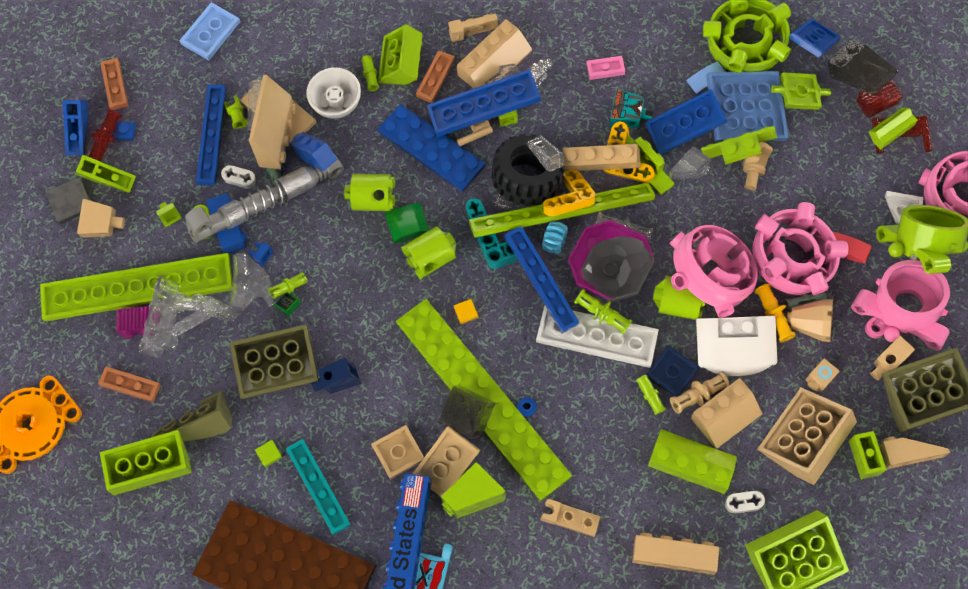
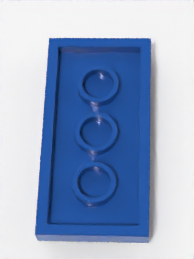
M710 89L645 122L658 153L662 155L728 121L713 90Z

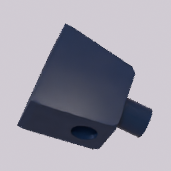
M346 358L319 369V381L311 383L315 392L325 389L330 394L361 384L356 366Z

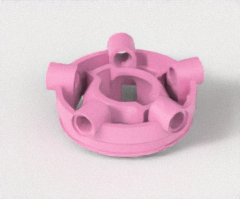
M961 151L945 157L932 171L926 168L918 183L924 186L926 205L949 209L968 216V202L960 199L956 195L954 188H952L957 183L968 182V151ZM960 162V164L954 166L953 163ZM947 170L949 173L943 182V196L946 202L943 203L936 187Z
M808 202L799 203L797 209L781 210L770 217L764 214L755 226L758 232L753 241L752 252L757 269L770 285L788 294L801 295L812 292L813 295H818L828 290L827 282L835 275L840 258H845L848 254L847 242L836 240L831 229L814 215L815 206ZM779 224H788V227H790V228H785V229H784L783 227H781V228L774 234V232L777 230ZM784 236L785 239L801 246L805 252L814 249V257L808 260V263L793 261L786 253L785 244L779 238ZM773 253L774 258L768 261L767 257ZM798 279L801 283L796 284L794 282Z
M702 225L686 235L680 232L670 242V245L674 248L673 259L677 271L671 278L673 287L678 291L688 288L697 298L714 306L718 317L731 315L734 312V307L739 305L754 291L758 278L756 261L743 241L730 231L714 225ZM698 239H702V240L697 244L696 248H695V249H692V246L694 245V243H695ZM710 260H713L721 267V269L716 267L708 275L702 270L703 266Z

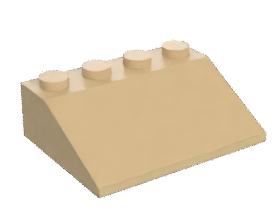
M263 75L249 143L259 167L281 169L282 163L286 161L285 148L289 146L290 138L288 133L293 127L292 114L296 112V104L293 102L292 96L268 75Z
M800 387L758 447V451L796 477L815 485L857 423L853 410Z

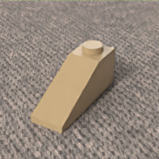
M895 436L885 438L884 442L879 445L886 469L943 458L950 453L948 448L907 438L896 439Z

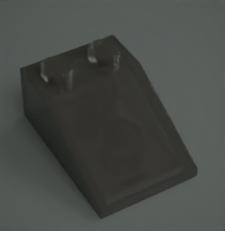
M852 39L828 61L831 78L874 96L898 73L895 67L867 45Z

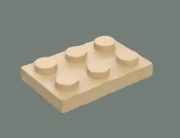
M447 426L413 472V475L430 477L432 479L431 490L441 497L463 475L480 452V449L450 426Z

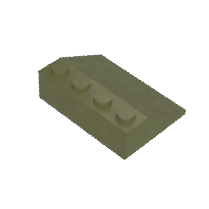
M306 324L229 342L241 400L319 381L311 335Z
M957 348L882 373L891 413L900 433L968 410V371Z

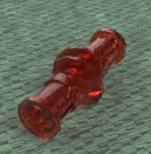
M111 109L106 110L107 115L100 129H95L96 133H92L91 136L95 141L87 157L102 162L103 155L107 151L109 141L116 142L112 134L116 130L115 127L118 120L122 118L120 113Z

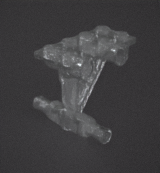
M158 277L154 285V295L149 305L150 311L144 325L145 331L140 341L139 352L161 359L164 349L173 350L178 346V336L211 317L232 322L236 319L233 315L237 316V313L229 305L213 297L200 294L187 297L186 294L178 293L179 284L164 277ZM185 310L195 312L175 324L177 313H182Z

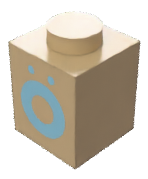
M824 358L809 374L806 381L812 390L821 393L840 371Z

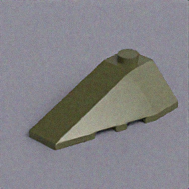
M223 391L205 398L199 402L201 407L193 412L187 410L178 422L175 420L170 421L152 433L151 437L179 430L182 440L185 442L225 434L231 429L233 418Z

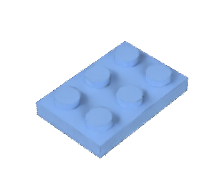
M211 2L180 39V43L209 61L239 25L240 19Z

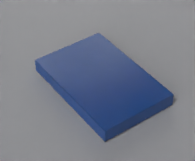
M811 18L792 32L789 39L820 58L839 42L841 36Z

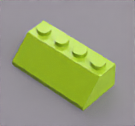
M660 429L648 466L725 494L734 473L737 456Z
M179 430L99 452L106 489L112 495H118L192 473L188 453Z

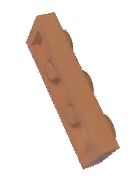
M438 50L416 92L417 98L430 103L434 102L455 61V56Z
M114 58L100 62L109 108L113 111L128 107L129 104L119 59Z
M105 366L98 385L152 403H154L161 384L107 366Z

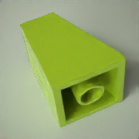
M476 462L441 496L443 502L441 505L450 517L454 515L458 519L503 502L506 499V493Z

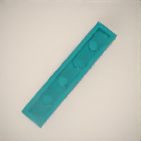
M304 439L285 448L333 536L351 526Z

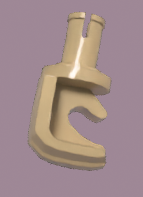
M759 142L762 154L743 159V171L747 173L744 188L747 190L755 191L758 177L765 174L768 158L773 151V148L765 142Z

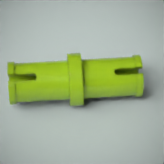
M366 55L361 59L364 69L363 77L366 79L367 89L369 91H376L379 88L376 78L377 71L374 68L372 57Z
M303 272L290 279L285 278L281 283L268 289L269 294H274L272 298L276 299L287 292L291 293L295 288L307 284V278Z
M648 375L638 378L636 382L639 384L644 393L643 397L649 402L654 414L657 415L665 411L666 408L658 396L659 392L657 389H654Z

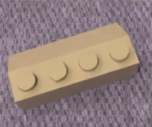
M505 19L457 64L458 76L473 89L503 79L532 51V48L521 31Z

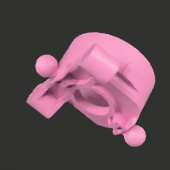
M904 260L889 267L884 273L882 280L877 279V294L866 289L859 291L851 305L852 310L860 315L876 316L884 320V323L889 326L884 331V337L887 341L894 342L900 336V332H909L918 336L930 349L937 351L942 349L950 333L945 326L936 322L940 316L947 315L948 311L945 310V307L950 297L949 284L942 273L927 274L923 269L921 261ZM904 293L912 294L921 301L922 308L918 312L907 311L896 304V297Z

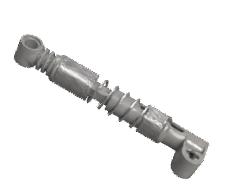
M339 160L335 161L325 171L312 165L301 167L292 173L280 177L277 181L274 180L275 187L270 189L266 185L267 191L257 189L256 193L252 195L249 193V196L244 199L240 197V201L234 200L209 216H207L203 208H194L186 215L188 232L193 241L198 243L224 229H231L248 221L250 216L256 217L258 212L264 213L268 207L274 208L275 202L282 204L283 198L289 201L313 189L318 182L326 178L334 179L343 173L344 167Z

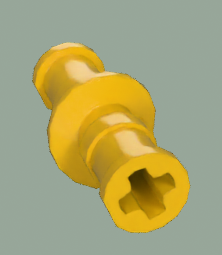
M769 283L755 289L754 292L759 295L762 301V305L766 310L764 314L766 316H775L776 331L780 337V343L786 342L796 335L795 332H792L788 320L784 316L785 314L782 313L786 305L779 306L776 297H774L770 289L771 285Z

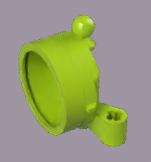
M907 206L902 210L899 225L879 226L876 231V237L879 242H895L890 244L888 252L892 257L897 258L903 254L907 257L915 255L920 259L923 269L927 274L947 273L951 268V261L945 254L963 253L968 249V242L966 241L968 219L955 211L937 206Z

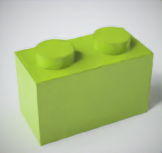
M874 431L854 435L848 441L861 480L880 476L887 470Z

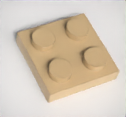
M406 425L371 444L390 480L420 464L424 459L422 452Z

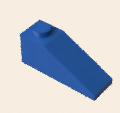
M62 100L65 155H84L88 128V100Z

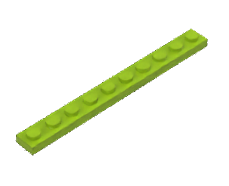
M643 183L595 193V203L592 206L556 216L545 215L542 204L469 219V225L475 238L513 230L520 226L527 227L655 200V193L649 183Z

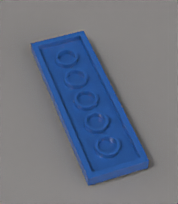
M531 69L428 104L427 107L435 133L439 137L542 100Z
M402 104L377 129L378 133L461 192L469 186L486 166L485 162L462 146L459 147L456 142L446 135L437 137L432 125Z

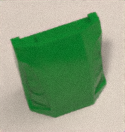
M420 203L406 205L385 213L394 245L404 243L414 237L417 238L429 231Z

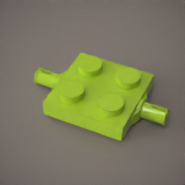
M783 72L780 75L781 86H771L772 93L782 94L785 108L819 110L822 107L821 96L831 95L830 88H820L817 83L816 74Z

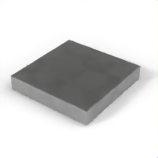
M81 178L46 191L59 225L79 217L83 199L90 200Z

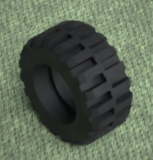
M520 134L519 137H516V135L510 137L509 141L505 140L498 146L494 154L491 171L493 186L497 188V192L501 196H505L504 199L509 202L510 200L514 201L516 205H541L542 201L544 202L554 197L560 188L565 168L561 152L558 148H554L555 145L552 142H547L546 138H538L533 134H530V136ZM519 164H529L538 168L542 174L526 176L518 173L513 167Z

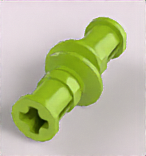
M583 288L574 303H578L588 309L590 313H594L595 316L592 320L600 317V325L604 320L610 326L612 325L620 330L623 335L633 320H628L616 310L611 309V301L603 304L598 298H594L585 292L586 289Z

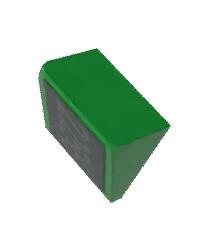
M287 292L274 306L289 317L301 302L297 297Z

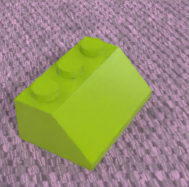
M405 24L384 36L378 83L407 85L417 80L422 32Z

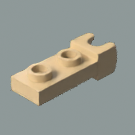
M487 14L475 19L470 18L463 22L460 19L448 22L451 41L464 40L465 36L496 29L498 27L496 14Z
M551 499L546 500L545 506L552 509V514L544 513L540 518L541 521L592 537L595 536L600 516Z

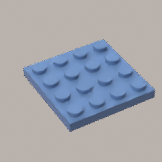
M779 71L708 72L706 75L708 90H713L728 121L713 129L715 143L771 126L775 127L777 138L769 141H787L789 137L783 97L781 93L771 92L772 85L781 86Z

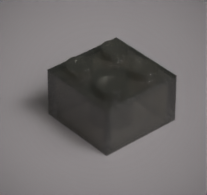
M453 386L438 423L446 427L450 426L456 432L472 440L481 439L496 403L462 386Z

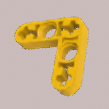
M616 122L612 126L607 145H625L627 143L629 128L624 122ZM621 127L624 129V132L620 133L619 138L623 141L617 139L618 132L616 130L620 129ZM640 163L639 171L646 172V169H648L651 175H647L646 178H644L642 173L637 172V168H633L631 174H625L623 172L624 169L604 170L609 175L644 183L651 182L655 177V171L652 166Z
M568 169L563 174V180L571 193L545 200L543 202V212L547 216H556L592 206L595 203V192L578 170Z

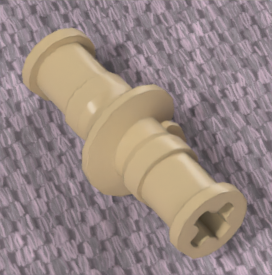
M719 372L716 377L706 380L702 384L699 381L692 382L691 389L677 397L673 396L670 398L674 411L679 414L683 409L696 403L699 406L704 405L703 399L708 402L711 400L710 396L730 385L728 378L724 373Z

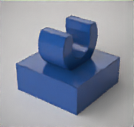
M255 242V246L259 248L258 251L253 252L249 250V253L255 262L263 267L273 254V250L265 242L262 245L259 242Z

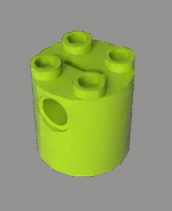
M352 174L351 185H345V199L351 201L353 211H390L395 206V195H392L393 188H395V177H391V174ZM377 190H382L384 196L380 195Z
M435 226L402 246L401 250L406 257L408 256L406 258L407 263L411 268L414 267L416 269L414 271L419 280L456 259L455 251L457 244L450 232H442L439 227Z
M665 275L664 280L655 285L653 300L658 307V313L693 320L702 318V307L705 306V302L697 298L688 288L681 291L676 290L671 282L672 276Z

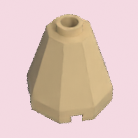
M823 299L793 307L792 312H788L787 315L788 324H791V329L820 341L830 342L833 299Z

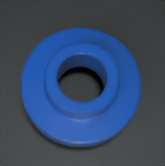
M525 397L518 402L517 409L523 417H531L535 414L537 405L533 399ZM525 404H529L531 407L530 409L526 410L523 408V406Z

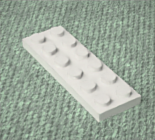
M544 306L536 343L651 368L659 329L631 323L622 335L620 330L612 325L610 326L604 320L600 325V317L592 320L595 315L573 311L580 322L579 325L561 333L548 309Z

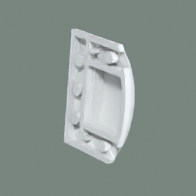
M775 316L696 319L698 366L701 368L704 367L716 374L722 372L726 376H746L762 372L770 366L777 364Z

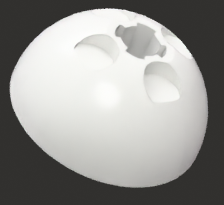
M328 68L318 72L310 80L307 87V99L310 106L319 115L331 119L342 118L350 114L358 105L361 95L358 79L350 71L342 68Z

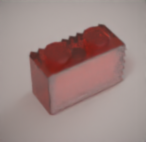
M892 79L886 82L882 80L871 89L865 88L861 90L856 102L866 117L870 118L898 105L903 95Z

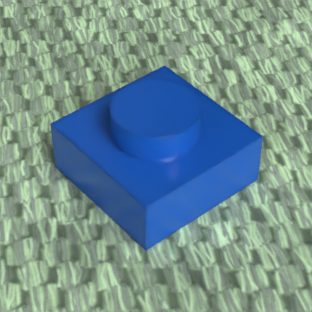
M116 121L115 140L134 141L135 122Z

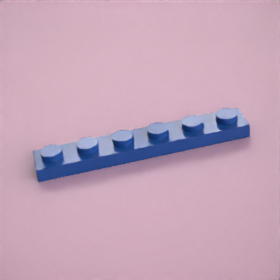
M207 85L196 177L197 185H216L225 109L224 102L227 92L226 85Z
M522 226L506 233L504 236L561 333L578 326L579 320Z

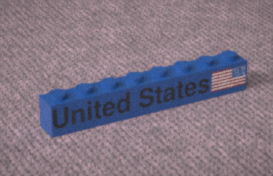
M405 474L404 479H401L400 491H402L401 499H398L396 510L399 512L398 518L393 523L395 536L394 540L390 542L389 551L392 554L391 560L387 561L386 573H388V578L383 584V589H415L432 479L428 476Z

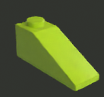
M82 155L75 175L130 193L136 178L135 175Z

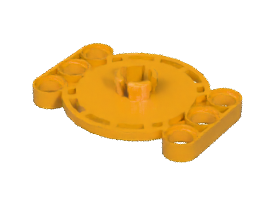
M53 376L44 377L40 381V388H23L14 391L0 402V410L3 408L0 412V471L10 474L15 471L17 460H34L49 453L61 439L65 429V421L75 423L81 418V409ZM54 381V387L51 390H46V383ZM31 392V394H25V395L20 396V394H22V393ZM60 395H65L66 399L64 403L57 404V397ZM13 397H15L13 400H11V401L5 406V404H6L10 399H12ZM71 409H76V416L73 418H68V411ZM28 418H31L30 427L32 429L30 430L22 428L23 422ZM10 459L12 462L11 467L4 470L2 468L3 462Z

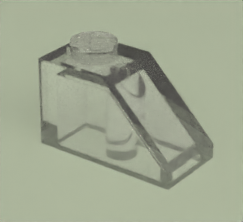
M693 146L670 170L669 177L672 181L698 179L701 175L705 176L709 171L711 159Z

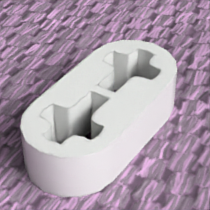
M229 165L224 167L221 172L223 180L228 184L247 189L252 188L256 184V177L250 170ZM231 172H233V174H234L235 176L231 175V176L228 178L227 174H230ZM250 176L251 180H248L246 183L243 178L247 179Z
M758 491L735 493L726 499L725 507L729 512L735 514L757 511L763 507L765 498ZM753 496L756 499H760L757 506L754 503H747V501L751 500ZM733 499H735L736 502L743 501V504H739L737 506V509H735L734 506L730 505L729 503H731Z

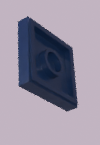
M667 345L646 375H648L649 380L674 397H677L688 386L700 369V366Z

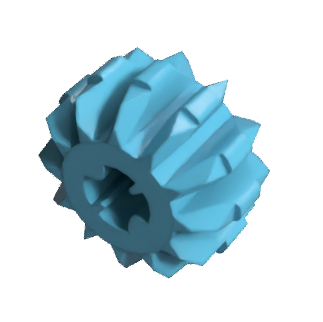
M554 221L549 223L543 237V250L552 254H559L562 251L568 233L567 225Z

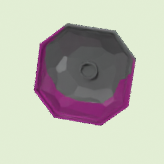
M609 220L585 228L568 258V262L575 282L579 287L608 301L616 302L638 295L655 263V258L645 235L613 220Z

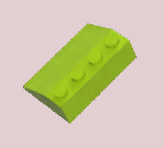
M818 510L745 545L752 564L766 589H814L849 572L827 515Z

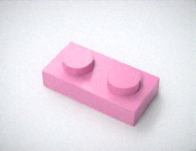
M622 56L589 60L586 63L589 80L625 75Z

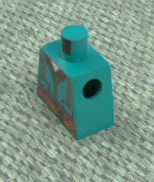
M617 88L609 127H612L616 122H624L628 128H639L640 119L651 120L654 109L643 108L644 97Z

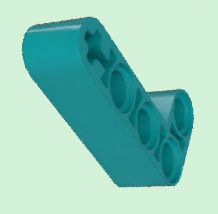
M473 198L467 201L466 215L468 220L487 216L480 200ZM473 208H475V210H477V213H478L477 216H475V212H474ZM495 233L476 237L490 268L498 269L518 261L515 254L508 252L511 249L508 242L499 244ZM485 240H491V241H493V242L490 243V244H485V243H484ZM492 256H498L499 259H498V260H492L491 257H492Z

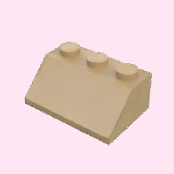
M739 378L694 411L691 420L714 448L717 449L759 418L762 412L751 390Z

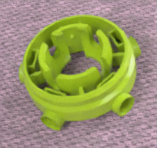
M729 0L717 8L710 21H704L703 37H708L709 50L713 58L723 68L737 73L767 71L774 67L778 61L783 63L792 50L788 47L790 28L787 18L791 16V10L784 2L775 6L766 0ZM746 19L755 20L753 29L757 32L759 31L764 36L763 39L755 44L740 42L735 45L731 41V38L734 36V30L743 28ZM721 21H723L726 25L722 31V37L720 40V50L718 47V43L721 35ZM772 31L774 33L778 32V35L780 37V41L777 40L773 45Z

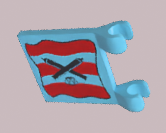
M444 545L441 558L420 553L415 589H443L453 550L452 545Z

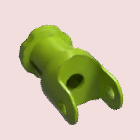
M234 95L235 103L230 106L225 101L224 105L228 115L232 118L233 128L240 129L248 125V119L243 114L244 110L239 98Z

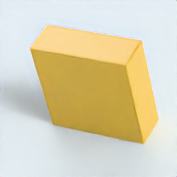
M472 299L454 305V310L460 324L478 318Z

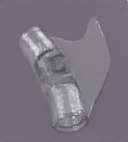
M248 253L233 255V283L228 307L232 310L243 312L252 300L261 297L270 308H273V294L270 295L268 290L272 287L267 273Z

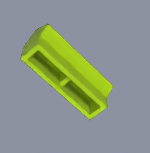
M901 108L870 130V137L873 143L882 150L915 126L918 119L912 114L910 108Z

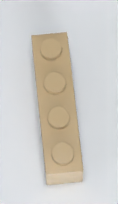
M637 144L563 148L565 170L586 171L640 168V148Z
M640 533V535H636L634 540L632 563L715 575L718 568L719 547L714 546V543L711 542L696 544L691 539L675 541L670 536L654 538L652 534Z

